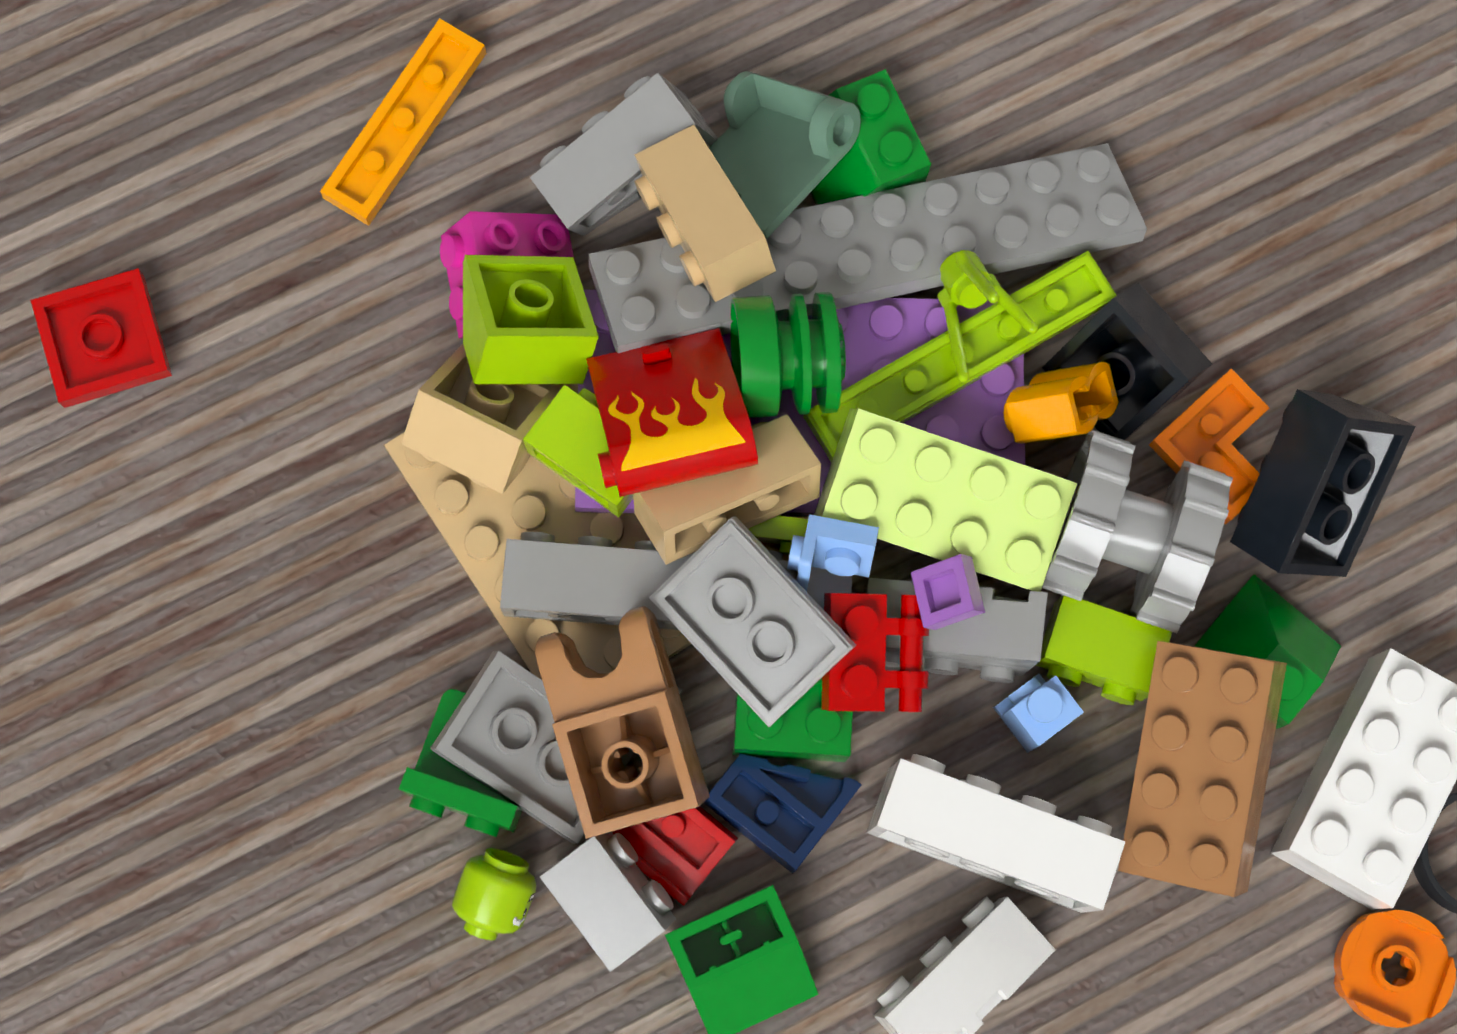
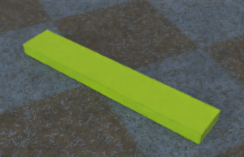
M1089 251L1084 252L1010 295L1037 324L1038 331L1035 334H1030L999 302L960 323L969 372V380L963 383L958 379L949 333L946 331L841 391L840 407L837 412L822 413L819 404L811 408L809 414H804L803 418L830 462L832 463L850 409L859 408L904 423L981 379L982 376L1003 364L1009 363L1101 310L1117 295Z

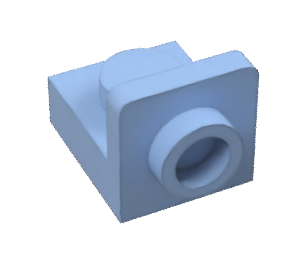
M809 514L805 537L793 535L787 569L798 571L797 582L806 592L812 567L826 569L838 576L857 575L869 578L879 527Z

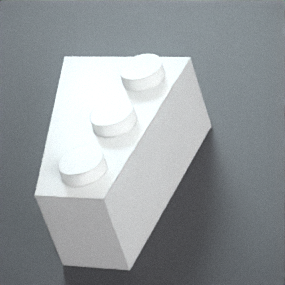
M985 897L962 918V921L968 928L952 943L946 936H943L920 957L919 960L925 965L921 972L910 982L903 976H900L878 996L877 1000L883 1007L873 1016L889 1034H974L984 1024L981 1020L1003 999H1008L1056 949L1008 897L999 898L994 903L988 897Z

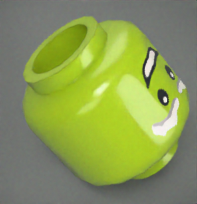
M495 848L486 849L484 855H476L467 860L452 900L454 912L462 920L466 921L463 927L466 932L484 940H496L498 933L509 934L521 929L536 892V880L528 871L529 863L513 853Z

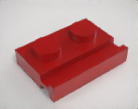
M700 806L612 831L613 834H622L633 846L638 856V861L635 863L637 867L650 879L657 881L668 894L683 906L738 839L737 836Z

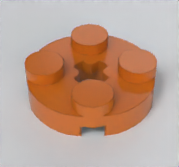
M1387 910L1363 914L1343 933L1334 957V970L1336 974L1334 985L1339 996L1345 999L1352 1010L1365 1020L1384 1027L1404 1028L1419 1024L1426 1018L1431 1019L1443 1010L1453 993L1456 968L1453 957H1449L1447 947L1441 940L1445 938L1433 923L1413 912ZM1394 952H1397L1402 956L1400 965L1407 969L1408 972L1405 979L1395 978L1392 984L1385 980V971L1381 969L1383 959H1391Z

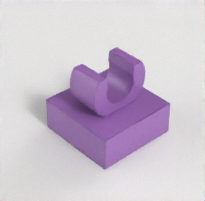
M959 554L911 572L923 628L937 630L985 613L971 556Z

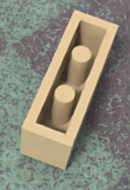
M695 125L634 154L642 177L634 180L637 190L649 211L656 207L661 211L662 215L656 217L669 246L673 248L680 244L685 253L679 255V258L694 287L704 283L713 300L717 302L776 272L765 235Z
M788 414L770 422H760L751 426L757 449L758 465L633 494L634 513L666 565L696 552L731 517L736 516L749 529L820 497L821 463Z

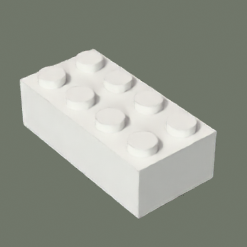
M1391 648L1370 657L1271 854L1371 910L1394 908L1457 780V684Z
M912 754L911 760L900 758L889 768L866 833L1080 913L1104 909L1125 845V841L1110 836L1112 831L1110 825L1085 816H1078L1077 821L1060 818L1054 815L1057 808L1055 805L1036 797L1023 795L1022 800L1006 798L999 795L1001 789L999 784L979 776L968 774L966 780L952 778L943 774L946 767L944 764L922 755Z

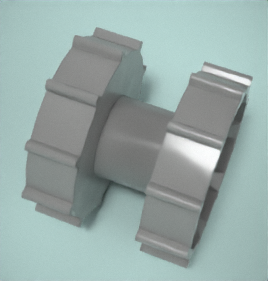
M1091 430L1087 433L1083 444L1075 455L1073 465L1067 477V480L1077 483L1042 588L1081 601L1085 590L1097 574L1101 559H1105L1138 570L1135 578L1134 599L1130 613L1136 614V620L1178 633L1182 622L1190 611L1194 610L1196 600L1204 585L1210 567L1213 566L1224 522L1229 513L1227 508L1233 477L1184 460L1171 485H1168L1162 502L1126 490L1130 480L1132 456L1136 445Z

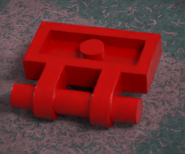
M824 593V611L849 636L856 646L822 677L821 710L885 712V688H899V711L922 712V689H928L929 671H923V636H929V629L923 628L916 595H901V617L888 618L887 594ZM886 635L900 636L899 670H885Z

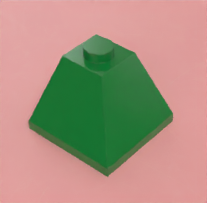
M1255 574L1246 581L1194 645L1195 647L1287 663L1276 729L1289 725L1324 682L1341 648L1340 644Z

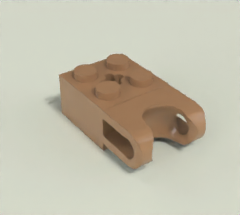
M645 606L631 609L621 618L618 628L621 637L622 657L616 669L610 673H597L586 667L576 649L574 641L565 634L554 632L541 636L535 646L538 668L555 722L552 726L586 839L699 807L710 797L655 614ZM628 748H631L634 753L640 755L643 763L639 767L641 774H637L634 766H624L622 756L629 752Z

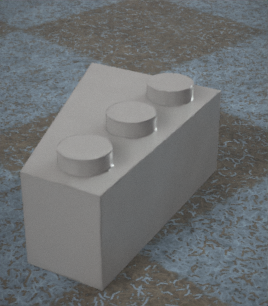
M656 73L652 78L646 76L634 82L624 93L625 100L610 112L603 111L589 119L582 127L583 134L567 147L559 146L550 151L541 160V169L530 177L567 229L585 236L640 199L634 180L642 177L634 154L692 125H695L708 147L717 141L718 137L686 94L659 73Z
M869 578L863 594H887L888 618L901 617V595H916L913 581ZM979 587L985 613L937 630L929 629V636H923L924 671L942 675H957L958 667L981 670L980 679L999 683H1013L1015 675L1023 676L1041 660L1048 592L1030 591L1029 601L994 596V588ZM886 635L885 667H899L900 636Z

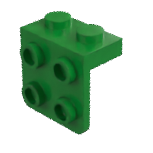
M450 689L444 692L415 769L406 768L399 790L412 797L409 807L429 815L442 818L445 809L467 816L464 826L497 838L500 828L515 832L522 813L518 806L510 803L430 749L466 694L456 689Z

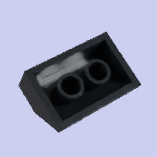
M1297 389L1293 400L1288 404L1283 413L1282 425L1271 450L1261 463L1260 475L1249 500L1239 513L1238 524L1230 543L1277 573L1346 577L1416 426L1333 394Z

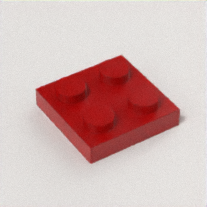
M139 268L31 300L58 403L64 408L172 376L146 281Z

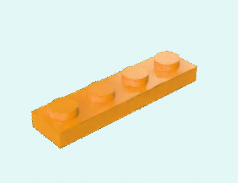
M439 18L320 190L323 199L369 226L487 54L485 45Z

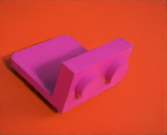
M470 211L441 235L440 258L442 264L447 269L451 291L449 310L451 316L456 320L459 339H463V261L465 255L574 258L569 229L566 228L557 214Z

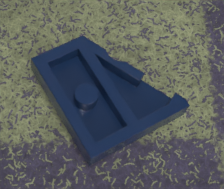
M740 754L709 792L710 797L704 804L793 874L858 791L861 784L851 778L845 777L843 780L812 774L810 773L811 769L793 765L776 766L769 763L766 759Z

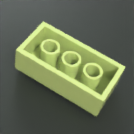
M857 408L849 410L814 515L879 527L877 539L939 560H945L959 554L971 556L975 572L1031 591L1041 592L1077 483Z

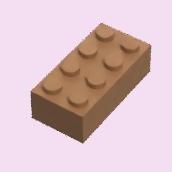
M1157 642L1123 839L1125 845L1120 857L1118 871L1230 897H1236L1248 892L1287 663L1173 642Z

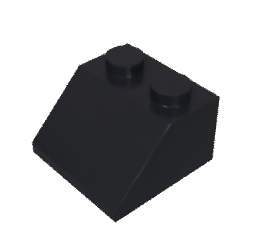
M1137 283L1108 302L1042 369L1047 372L1098 362L1108 363L1118 398V405L1111 417L1097 420L1094 427L1101 433L1127 440L1182 393L1212 363L1149 293Z

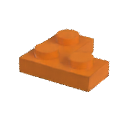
M1231 368L1153 439L1149 446L1176 474L1180 471L1185 460L1233 477L1227 508L1229 513L1224 522L1226 525L1240 513L1243 506L1248 502L1260 475L1232 443L1270 407Z

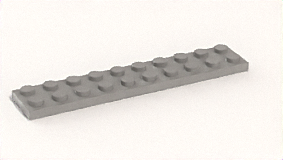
M1106 143L885 190L866 197L862 195L793 210L766 239L776 272L717 302L713 300L704 283L694 287L679 258V255L685 253L680 244L671 248L665 238L590 253L589 269L615 351L621 353L717 328L720 329L721 335L730 333V325L734 321L730 318L732 297L769 295L774 302L778 321L787 320L792 294L801 293L804 296L807 315L809 316L812 315L814 294L818 292L832 293L836 309L944 286L940 280V266L948 256L960 250H970L976 253L989 274H998L1079 256L1086 251L1092 253L1141 242L1144 239L1147 227L1110 146Z

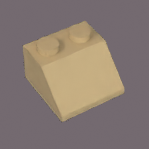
M462 344L418 390L401 444L419 452L429 461L441 463L469 477L479 486L491 488L503 494L522 471L530 457L523 438L561 389L551 384H474L464 345Z

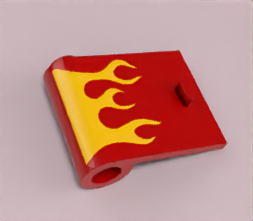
M719 328L669 339L621 353L613 352L586 359L609 450L598 453L605 488L617 486L619 496L622 497L758 465L757 449L750 419Z

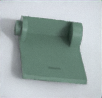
M744 71L739 73L728 84L724 93L725 113L730 127L709 149L767 239L853 147L859 134L861 119L857 106L851 102L757 73Z

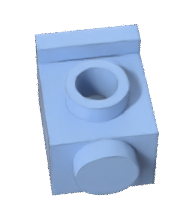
M1040 674L1036 675L993 707L1027 753L1039 747L1084 713L1056 675L1047 682H1045Z

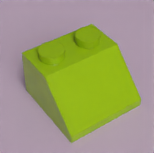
M465 255L463 261V345L474 384H583L588 371L586 359L593 356L599 336L574 258Z

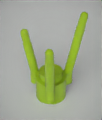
M960 250L951 254L943 261L940 266V280L945 288L938 293L937 298L944 308L959 381L964 383L969 380V372L956 308L958 305L965 308H977L987 300L990 303L999 302L1030 334H1035L1038 331V326L1001 287L996 277L987 272L976 253L970 250Z

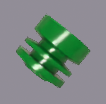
M818 292L814 294L812 319H808L804 296L801 293L792 294L787 320L778 321L774 302L769 295L732 297L730 318L734 321L730 325L731 361L749 418L777 416L781 404L782 390L791 389L794 404L800 415L809 414L812 388H816L817 400L822 413L837 412L840 407L841 385L845 378L846 355L843 328L837 317L832 293Z

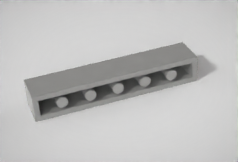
M523 532L521 533L520 540L506 539L500 608L506 617L619 625L621 618L626 612L645 606L655 614L660 629L679 630L649 597L694 553L666 565L651 541L635 542V549L612 547V540L603 537L582 536L578 538V544L555 543V536L552 534ZM768 550L797 581L798 571L787 569L788 561L783 560V553ZM812 567L807 593L824 610V593H851L852 576H838L826 569Z

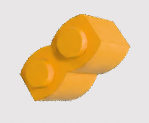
M1098 362L1041 372L1031 379L1029 385L1013 389L1006 400L1003 413L1006 427L1013 433L1015 442L1024 444L1087 434L1094 428L1097 420L1111 417L1117 408L1118 398L1110 366L1106 362Z

